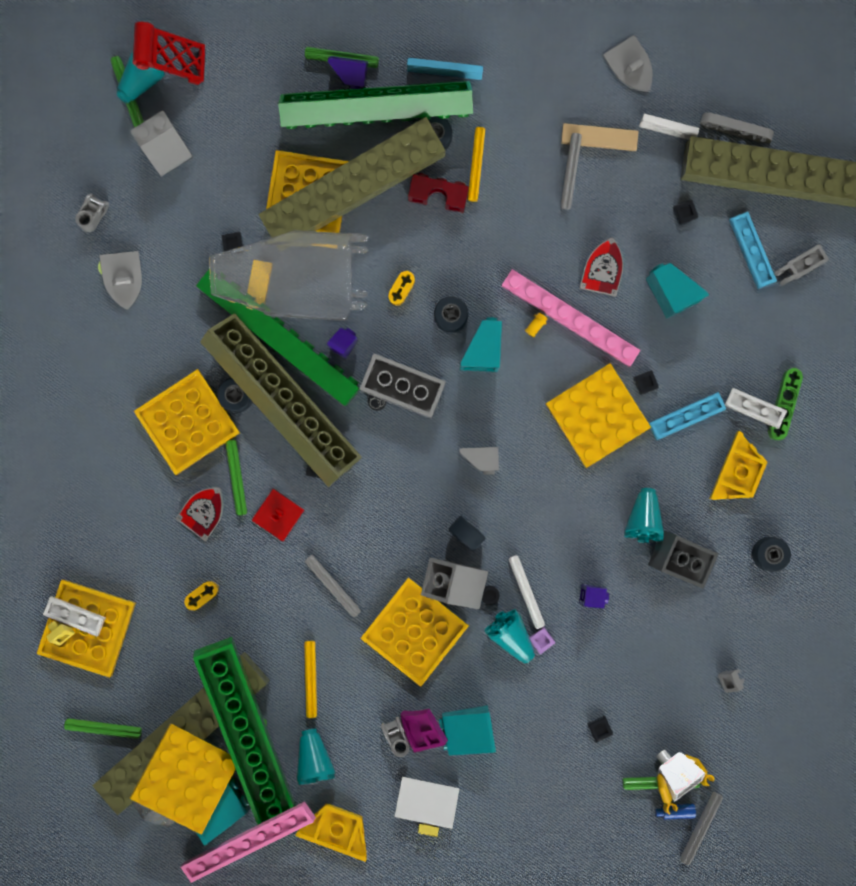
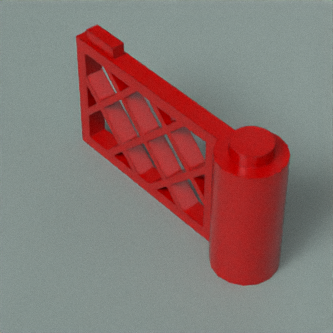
M136 22L134 24L133 64L138 69L147 70L151 67L187 78L189 83L195 85L204 82L205 44L154 28V25L148 22ZM158 35L162 36L167 43L163 48L158 42ZM175 41L179 42L184 50L179 53L173 43ZM168 46L175 55L171 60L164 51ZM191 47L199 49V57L195 58L190 50ZM185 52L192 61L188 65L181 56ZM159 53L166 61V64L161 65L157 63V55ZM175 59H178L182 65V70H177L172 63ZM194 64L197 68L198 76L194 75L189 67Z

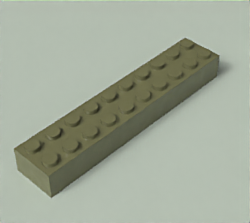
M427 117L258 215L277 248L282 251L446 156V150Z
M693 136L685 144L680 180L856 207V162Z
M235 313L207 330L200 343L328 487L362 458Z
M244 652L240 655L255 695L270 680L247 653ZM202 688L92 785L117 816L134 802L129 798L170 723L202 740L219 727L205 688Z

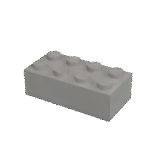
M373 354L360 391L432 419L446 381Z

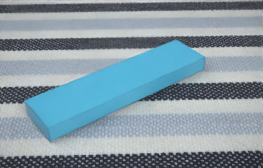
M408 58L407 72L482 80L483 66Z
M749 212L730 218L729 222L757 289L775 283L777 280Z
M719 392L650 422V429L655 440H659L726 410V407Z

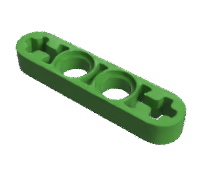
M797 368L789 369L783 374L775 406L786 409L788 414L782 421L785 422V425L781 424L779 428L782 434L776 436L774 429L778 428L769 425L768 435L773 440H782L788 434L803 379L802 372ZM794 372V376L797 377V379L792 381L791 386H786V384L788 385L791 383V378L789 377V375L793 374ZM785 390L792 392L793 396L790 401L785 400L783 397Z

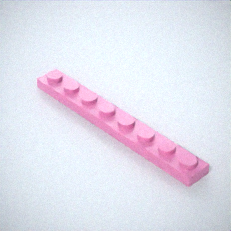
M513 269L502 284L503 288L628 367L632 365L641 351Z
M304 801L184 862L180 868L192 883L313 823L316 817Z

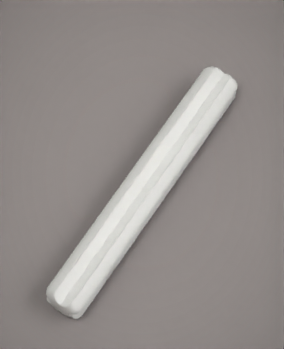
M517 555L512 556L508 560L536 629L545 626L520 559Z

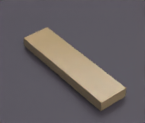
M563 123L561 144L570 145L572 133H579L582 135L580 146L636 151L639 131Z

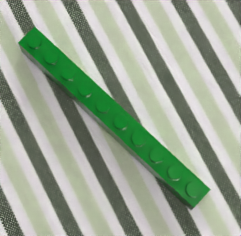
M209 268L196 287L231 315L235 313L248 329L342 405L348 406L360 391V387L357 386L359 382L352 376L347 378L343 374L344 370L337 364L331 365L328 362L329 358L322 352L316 353L313 350L315 346L307 340L303 342L298 338L300 336L299 333L292 328L290 330L285 328V322L279 317L273 318L269 315L271 311L262 304L260 307L255 304L254 301L256 299L249 293L244 295L240 291L241 287L234 281L228 282L225 279L226 275L218 268L216 271Z

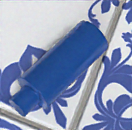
M676 804L678 807L677 811H674L672 806H670V815L663 810V805L662 808H655L656 817L662 816L664 820L696 818L694 804Z

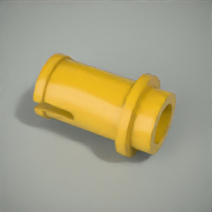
M541 313L535 314V318L525 329V332L533 338L541 327L547 324L546 321L548 319Z

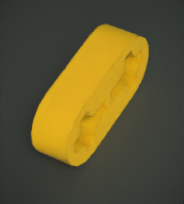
M403 271L397 277L388 294L391 304L399 306L406 300L415 283V277L411 272ZM407 276H410L411 283H406L405 286L402 287V277L406 278ZM399 289L402 290L400 293L402 299L394 301L392 294H397Z
M207 581L186 596L184 600L186 608L189 610L201 608L218 594V585L213 581ZM206 585L214 587L212 590L213 594L203 595V592L207 590ZM200 596L201 599L196 602L197 606L195 604L191 606V597L196 598Z

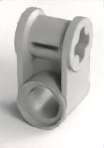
M92 193L88 194L82 207L76 214L75 221L77 225L85 232L94 231L102 217L106 214L109 202L95 198V195ZM87 218H90L89 223L83 225V221Z
M396 717V720L387 724L382 723V731L388 740L393 754L397 757L407 755L410 743L406 737L400 717ZM398 742H403L406 745V749L399 751L395 745Z

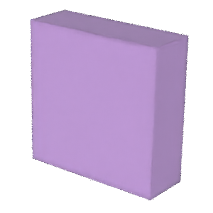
M544 627L529 637L531 643L540 654L556 643Z

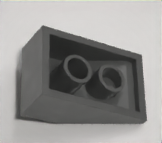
M664 530V540L657 542L648 565L704 589L718 553Z

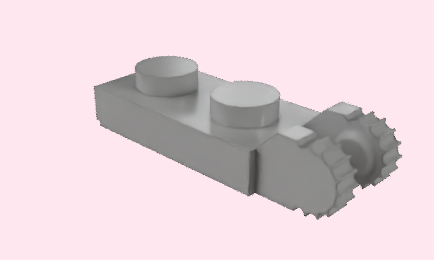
M818 244L786 263L784 267L775 271L774 275L779 276L787 269L792 276L781 280L780 285L782 287L829 261V258L821 245Z

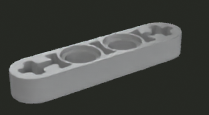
M703 113L700 125L705 128L760 143H771L774 131L769 128L713 113Z

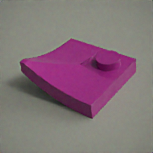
M430 709L402 711L400 715L403 728L414 753L446 745L448 740Z

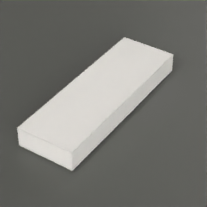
M648 114L643 115L639 124L642 128L687 140L691 136L697 137L700 129Z
M732 388L725 403V406L778 429L787 412L785 409L735 388Z
M53 596L49 598L43 613L46 617L94 636H99L106 619L104 616Z

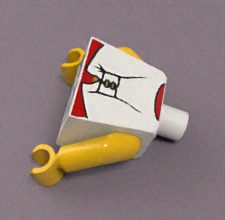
M666 750L661 751L657 755V759L662 763L657 775L658 790L664 803L663 810L669 815L670 806H672L674 811L678 810L677 805L671 802L672 799L674 802L699 783L703 786H709L707 778L709 781H714L715 779L713 775L707 774L706 768L698 758L687 754L684 755L681 752L671 757Z

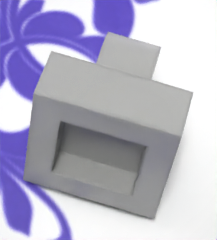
M739 669L724 671L718 674L726 693L738 692L744 688V679H740L738 676Z

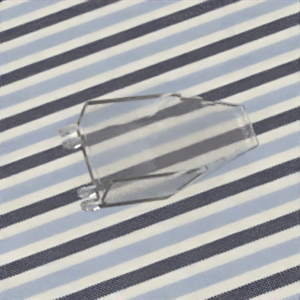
M294 230L209 256L211 295L233 303H240L245 305L246 308L256 309L264 312L265 315L273 317L345 321L348 319L351 310L367 307V303L364 301L352 302V297L363 298L367 296L366 291H352V253H367L368 248L365 246L352 247V242L368 241V237L359 233Z

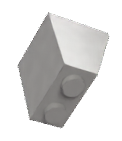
M164 111L159 112L130 130L138 145L161 177L193 157Z
M430 557L421 596L447 604L480 609L488 571Z

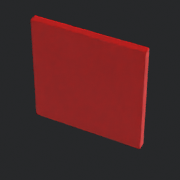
M272 489L252 521L284 542L304 512V509L275 489Z

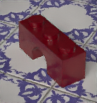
M423 173L413 174L408 200L409 202L427 205L428 199L433 193H441L446 197V210L464 213L469 186L459 181L455 183L447 182V179L441 177L436 179L429 178L428 175Z

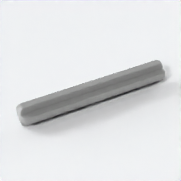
M572 133L561 200V208L570 209L572 204L582 135L579 133Z
M310 555L305 560V563L352 617H356L361 612L359 607L313 555Z
M717 792L712 793L680 857L681 862L686 865H691L723 800V796Z

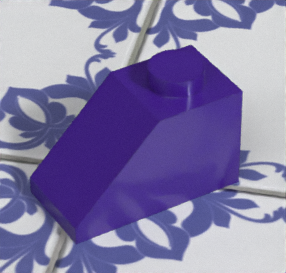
M336 56L328 58V63L344 84L350 85L349 88L361 89V87L366 85L368 61Z
M340 328L328 341L327 346L330 350L346 359L358 339L355 337L356 333L351 329L346 328L344 330Z
M581 584L579 603L584 607L605 608V604L609 602L607 589Z

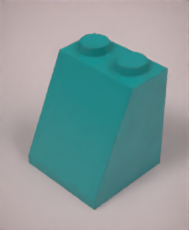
M661 263L655 266L646 278L666 319L701 302L709 296L706 290L671 263L667 265Z
M494 317L482 320L461 361L460 370L498 372L500 369L502 321H498V318Z
M488 705L442 713L443 719H439L440 728L442 731L445 730V736L448 740L443 748L448 750L449 756L496 752Z
M234 778L230 779L202 835L196 832L204 846L247 814L251 808L246 795L241 794L239 784Z

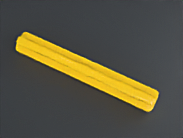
M483 127L475 128L468 201L471 202L478 201L485 128Z
M305 641L306 717L316 718L315 641Z

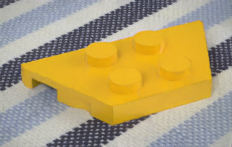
M741 431L736 432L709 497L711 500L754 497L768 462L757 452L753 444L748 442Z
M325 803L314 814L316 817L314 822L296 832L295 836L364 862L367 860L363 816Z

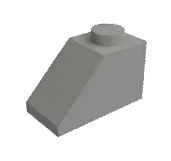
M498 447L459 449V454L478 471H483V475H494L495 471L499 470Z

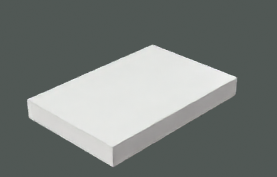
M402 777L394 817L452 829L459 788Z

